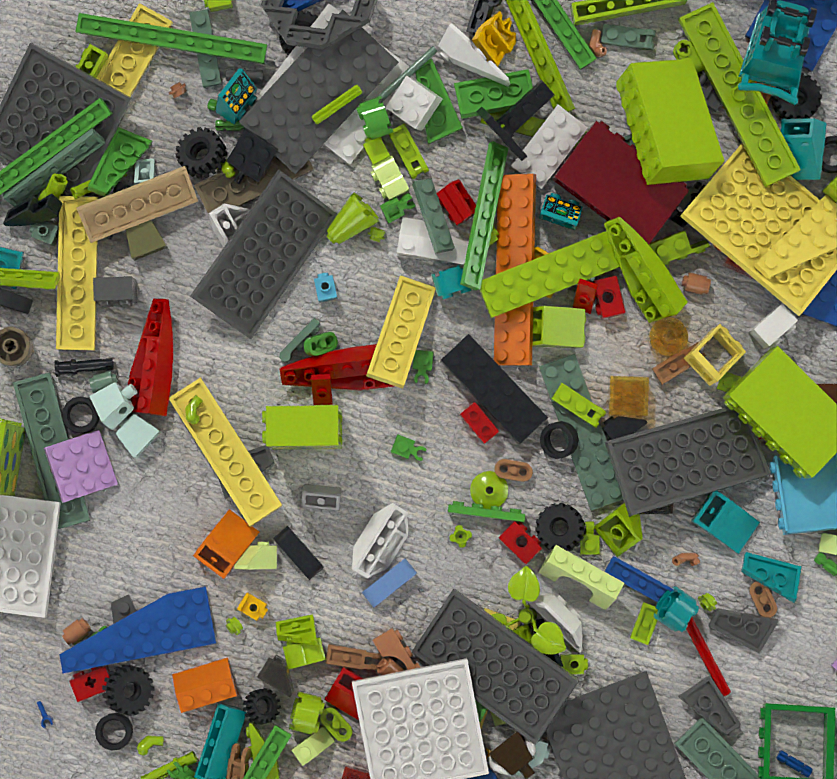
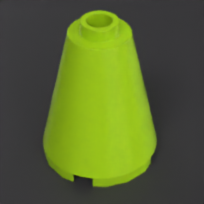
M355 192L350 195L327 229L328 234L326 236L333 244H341L379 221L375 211L368 203L365 204L361 201L363 198Z

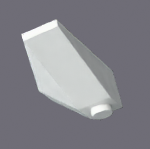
M451 23L438 45L441 52L440 56L447 62L450 60L457 66L508 87L510 85L509 78L492 61L489 60L487 62V58L479 48L473 49V45L469 42L470 39Z
M403 217L397 255L464 265L468 244L451 235L455 248L452 251L435 254L425 222Z

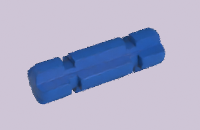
M782 750L777 754L776 759L780 762H785L787 766L797 772H801L806 777L811 775L813 769L808 765H804V763L791 755L788 756Z

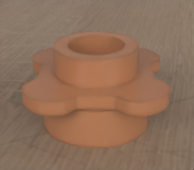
M180 82L170 87L169 95L172 94L173 98H177L187 92L186 84L181 85Z

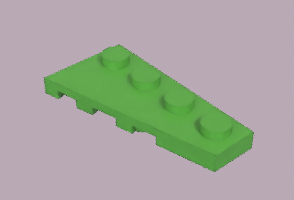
M431 58L415 72L418 82L442 98L441 103L425 125L428 144L463 129L435 63Z
M118 127L95 170L87 190L104 197L107 196L152 145V140Z

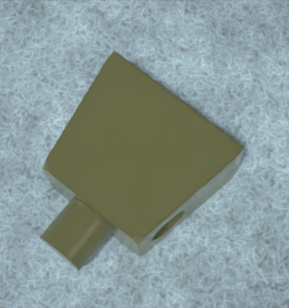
M152 220L126 229L130 254L134 261L168 248Z

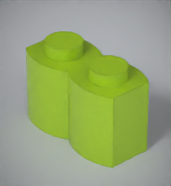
M321 637L317 638L318 645L286 642V646H283V651L288 669L326 660Z

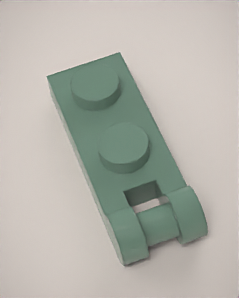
M603 24L601 44L654 50L653 37L656 36V30ZM640 36L646 37L645 42H640Z
M315 317L280 352L279 358L282 362H290L291 354L296 349L300 351L304 347L305 340L310 335L315 336L319 332L321 324Z

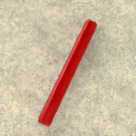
M691 617L686 629L723 697L731 693V690L696 623Z

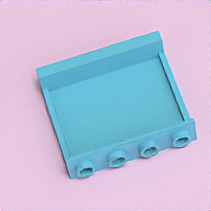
M837 453L813 478L807 479L797 477L792 470L794 468L790 464L786 465L777 456H774L769 465L771 474L774 473L775 481H772L773 491L777 492L778 498L775 499L776 511H780L778 526L779 530L783 531V535L837 529Z

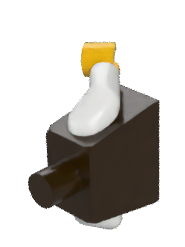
M519 732L514 733L493 751L486 748L488 751L486 760L493 771L503 775L510 774L511 776L520 771L525 779H528L535 773L528 764L535 758V744Z

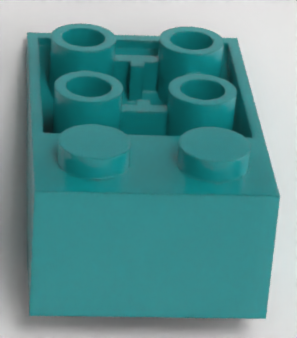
M815 118L782 119L781 133L801 169L799 172L791 175L795 180H821L826 122Z
M718 491L711 492L707 496L691 522L738 554L760 523Z

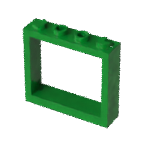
M763 704L759 714V719H762V727H759L758 736L762 741L761 747H758V758H761V766H758L757 769L758 778L808 779L769 776L771 710L824 714L822 779H834L835 708Z

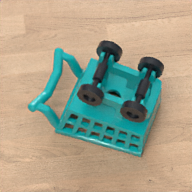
M781 0L769 1L768 6L761 13H758L738 76L742 79L741 83L738 84L739 90L759 91L778 96L793 105L798 103L797 94L803 61L810 44V38H808L809 28H812L817 9L811 7L810 11H808L806 7ZM753 80L760 83H748V81ZM775 87H779V88H782V89L789 90V92H790L791 94H789V93H787V92H785V91H783V90H781V89L775 88Z

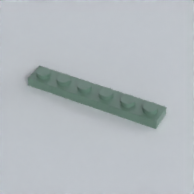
M93 128L3 193L4 199L15 207L31 198L48 185L54 173L63 175L104 145V138Z

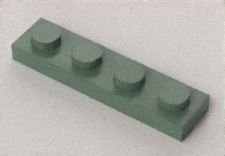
M208 9L189 12L193 32L213 35ZM197 53L203 88L222 85L217 56Z
M432 178L414 181L412 186L435 254L452 251L455 246Z

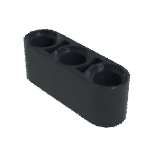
M286 526L273 538L309 580L324 568L289 526Z

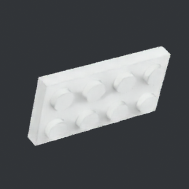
M557 105L523 149L527 157L523 161L517 157L511 166L521 174H536V185L542 189L588 127L560 105Z

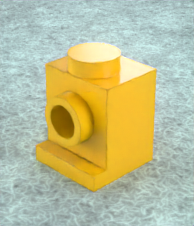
M247 592L237 610L257 621L259 618L263 619L268 609L265 607L268 603ZM251 604H255L257 606L256 611H251Z

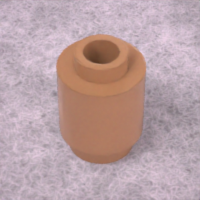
M688 272V275L683 276L681 286L684 287V291L700 295L703 293L708 294L711 279H708L707 276Z
M84 618L77 619L63 630L64 635L62 637L68 645L72 643L75 646L88 636L92 629Z
M383 658L377 665V672L380 675L404 671L391 658Z

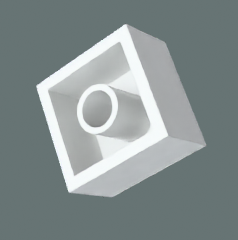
M406 76L385 108L413 128L422 131L441 103L442 98L416 79Z
M782 303L749 331V334L763 349L767 347L772 348L782 340L780 338L781 335L785 336L796 328L794 324L798 320Z

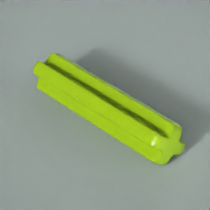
M358 85L353 86L313 114V121L316 124L321 123L361 95V88Z

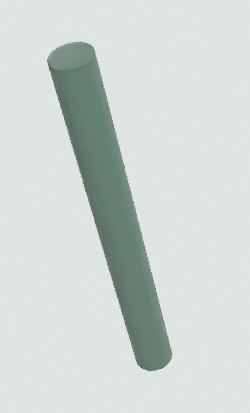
M432 46L377 97L381 96L384 101L400 86L406 76L410 77L435 55L438 52L437 49Z

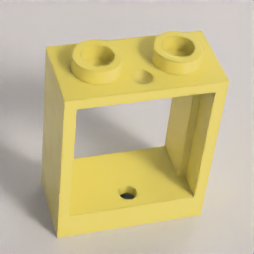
M719 324L712 328L684 359L711 386L718 382L746 351L741 343L730 335L728 329ZM713 336L732 356L718 371L699 352Z

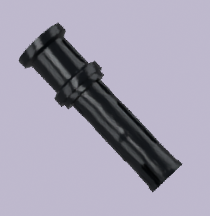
M113 358L77 361L76 359L61 362L58 360L54 361L56 377L65 374L76 376L79 372L114 370Z

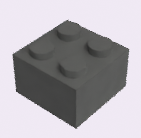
M132 276L93 278L94 301L99 306L108 308L113 307V304H118L121 307H131L132 303H137V281Z

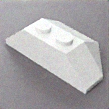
M224 203L208 213L211 226L223 248L248 214V208Z
M392 503L373 514L353 547L352 570L368 579L390 566L408 536L407 511Z
M539 595L535 601H527L547 622L557 624L562 630L564 638L579 653L582 651V622L579 620L581 616L574 609L570 611L565 607L567 602L560 595L557 597L554 595Z

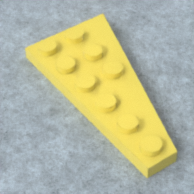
M826 194L754 267L768 280L793 267H798L809 260L836 250L837 204Z

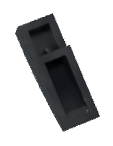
M53 194L41 200L32 196L8 210L3 224L5 226H29L49 221L59 215L63 203Z

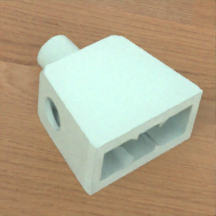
M112 383L89 397L101 422L113 430L133 411L134 406L130 398L138 392L132 384L122 388L119 384Z
M133 414L129 419L125 417L118 424L121 428L115 434L130 454L137 458L161 431L138 415Z

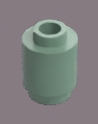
M112 371L93 375V378H89L92 392L96 393L112 383L119 384L116 373L113 374Z

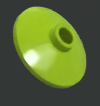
M493 471L482 472L471 483V498L475 504H482L484 509H491V506L499 507L507 499L508 484L504 478L498 477ZM488 486L493 488V492L491 494H488L486 492V488Z

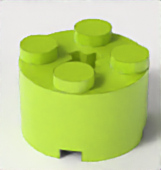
M298 691L297 695L299 698L295 697L290 716V719H293L292 724H289V730L312 735L313 732H318L320 725L318 715L323 713L325 703H323L320 696Z

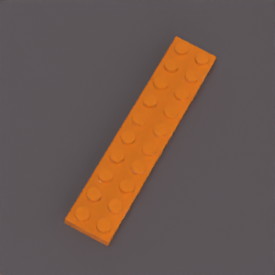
M536 174L503 175L497 203V231L499 235L497 236L496 274L534 260ZM533 302L495 316L494 361L499 366H532Z

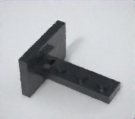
M540 80L497 121L483 107H480L476 112L506 146L523 161L527 155L512 139L513 133L555 94Z

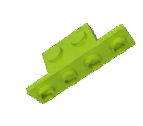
M681 231L650 242L649 246L666 266L674 259L682 260L687 258L688 254L694 252L695 254L706 251V248L710 247L708 241L702 240L690 245L686 231Z

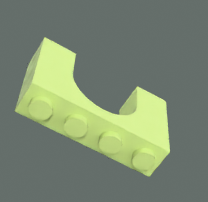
M557 545L547 555L538 572L554 582L561 576L579 581L593 592L589 601L604 610L617 599L624 585V582Z

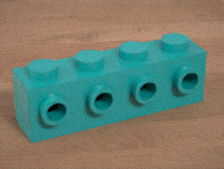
M217 704L194 776L195 778L226 779L232 746L239 740L246 711L235 706Z

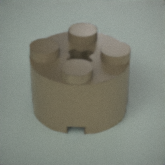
M6 327L0 330V363L11 367L24 365L33 353V341L30 336L16 327ZM14 344L16 346L15 350H11L9 348V345Z

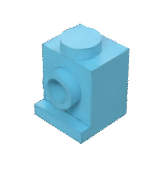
M328 272L318 274L314 282L319 303L338 299L333 275L329 276ZM327 283L329 285L328 289H322V284Z

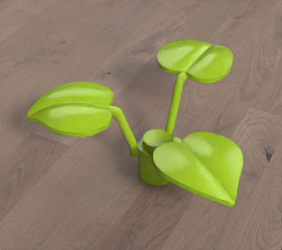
M525 566L514 574L508 583V592L515 600H522L525 609L519 612V618L507 623L504 614L496 613L491 616L510 630L512 629L509 626L519 621L523 624L532 623L533 629L536 632L531 638L533 647L543 654L561 653L566 650V645L560 627L553 622H544L537 629V613L535 609L526 603V600L533 602L538 598L540 585L534 572L528 566Z

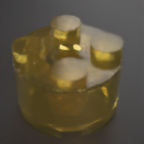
M673 317L658 320L651 326L648 332L650 349L662 357H671L680 353L688 342L686 327L680 320ZM670 333L672 340L666 342V338L663 335Z

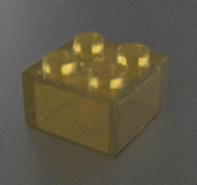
M609 376L607 415L648 416L649 377Z

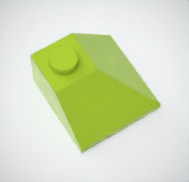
M625 502L594 526V529L617 557L643 539L640 514L629 517Z

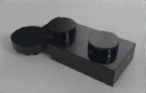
M475 0L466 32L475 35L478 28L491 18L494 7H498L502 0Z

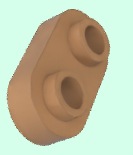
M501 459L494 467L498 477L515 481H528L533 474L532 467L528 463ZM506 465L508 468L507 472H501L500 467ZM524 468L526 470L525 476L519 474L520 469Z
M757 581L753 582L749 587V594L760 616L773 617L777 612V605L770 589ZM757 587H760L762 589L760 594H756L755 589ZM766 604H768L770 607L769 611L767 612L763 610V607Z

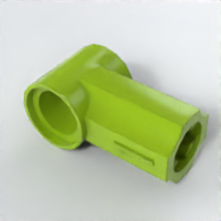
M54 173L38 200L50 194L59 199V196L63 195L68 184L67 177Z

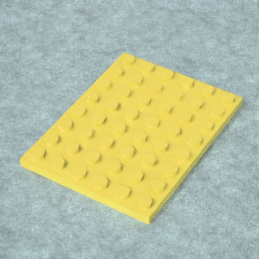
M741 143L680 215L687 223L798 316L804 312L837 270V249L816 259L809 260L798 267H793L768 280L754 267L820 200L792 176L765 188L743 143Z

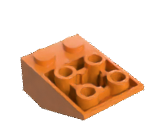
M229 509L193 556L225 579L260 531L253 526L250 527L245 520Z

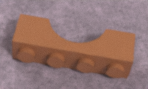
M392 627L372 640L382 657L393 656L400 659L406 665L407 670L420 668L418 662L414 664L411 657L414 655L409 647L403 646L401 642L403 637L398 629L394 631Z

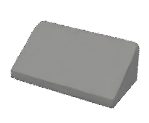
M304 484L301 507L340 511L342 488Z

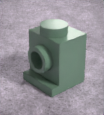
M42 222L31 225L29 232L32 233V238L55 246L58 239L59 226ZM41 228H46L45 234L40 233Z

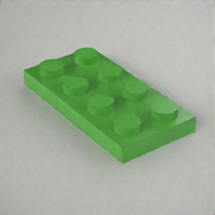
M529 69L505 73L510 81L508 87L486 77L454 83L461 119L479 116L476 111L480 107H483L489 114L509 110L533 88Z

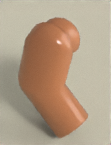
M593 29L589 48L595 56L603 57L607 54V48L603 47L599 42L602 32Z
M681 553L672 558V563L678 566L690 561V565L694 566L700 564V559L697 553Z

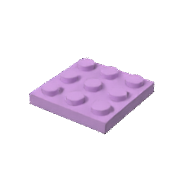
M99 430L44 448L62 503L118 485Z

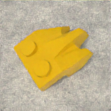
M501 11L485 21L478 28L472 39L475 46L487 58V62L490 60L497 67L504 55L510 53L516 44V33L510 31L512 21L510 17L502 20Z

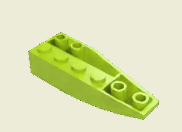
M621 217L605 222V228L629 292L648 322L651 323L677 315L688 301L658 255Z

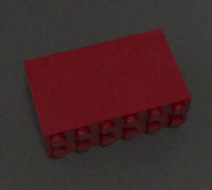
M595 121L551 180L606 221L621 217L649 245L688 193L687 184L682 181L647 185L646 179L642 174L640 160L637 157L636 146L633 144L628 145L624 142L625 138L619 133H612L609 130L610 127L603 121Z

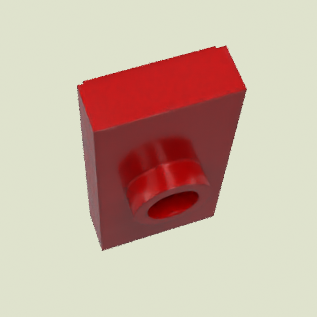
M580 279L577 285L573 308L585 309V313L591 314L598 284Z
M330 374L311 375L313 405H333Z

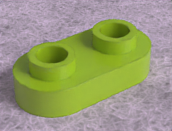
M325 708L320 715L321 723L338 741L345 742L349 740L353 732L351 725L335 708ZM329 713L333 714V720H328L326 715ZM341 728L346 729L347 733L345 735L340 734L339 730Z

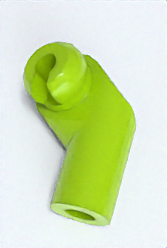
M226 161L221 163V169L227 178L233 177L235 175L234 166Z

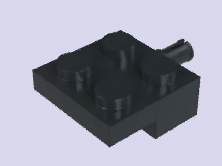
M246 128L226 161L239 171L234 182L241 184L245 175L257 182L261 181L279 149Z

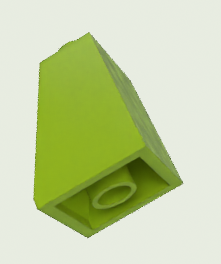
M554 306L533 307L532 347L583 348L586 339L584 334V325L586 323L585 309Z

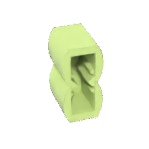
M392 156L372 165L373 171L370 173L375 182L379 181L381 185L379 191L383 199L387 198L389 201L409 192V187Z

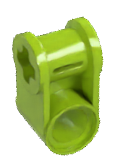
M681 40L674 46L673 55L676 60L693 59L696 72L699 73L704 70L690 41ZM680 48H686L685 52L679 51Z

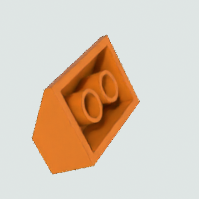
M228 657L172 674L175 694L181 713L239 695Z

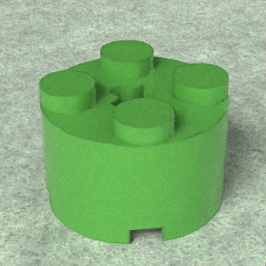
M381 96L359 103L360 107L356 108L360 119L365 120L366 125L363 126L366 137H371L372 140L394 132L392 128L388 129L391 123L383 102L379 103L383 101Z

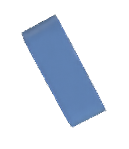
M405 558L365 589L362 594L374 608L416 575L417 572Z

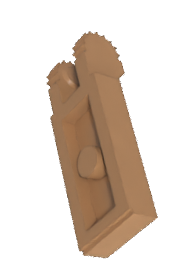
M698 342L687 349L684 348L652 368L661 385L691 367L684 357Z
M328 644L325 664L361 670H378L376 664H365V658L381 659V654Z
M237 743L232 746L226 779L244 778L249 768L248 761L251 757V748L245 747L241 759H238L241 746Z

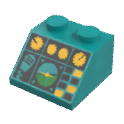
M239 68L218 95L216 113L234 125L238 119L241 120L247 113L246 109L248 106L252 107L258 98L256 96V86L243 69Z
M554 193L546 195L539 219L575 230L583 206L579 205L580 202L569 199V201L562 200V196Z

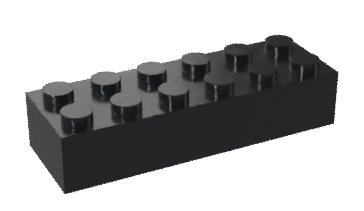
M470 334L465 336L441 359V363L519 445L548 418Z

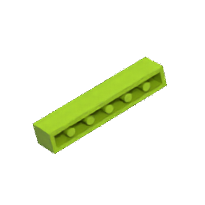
M584 0L571 3L570 11L574 26L681 6L685 5L687 0Z

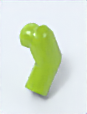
M197 395L194 396L185 408L186 420L191 422V424H197L200 420L196 409L203 400Z
M148 735L144 737L137 745L138 753L144 756L148 754V750L152 746H163L164 736Z

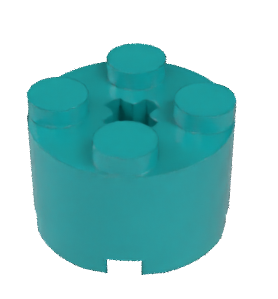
M460 265L439 271V276H435V273L431 274L438 297L442 296V299L453 297V292L460 291L462 294L472 291V289L460 285L463 268H460Z
M677 586L672 587L673 591L667 590L655 607L658 612L657 614L654 613V618L674 632H683L687 628L691 617L698 613L699 606H697L696 599Z

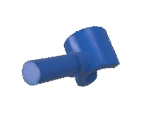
M37 702L42 716L41 726L46 728L44 720H49L52 725L53 718L47 715L42 702Z

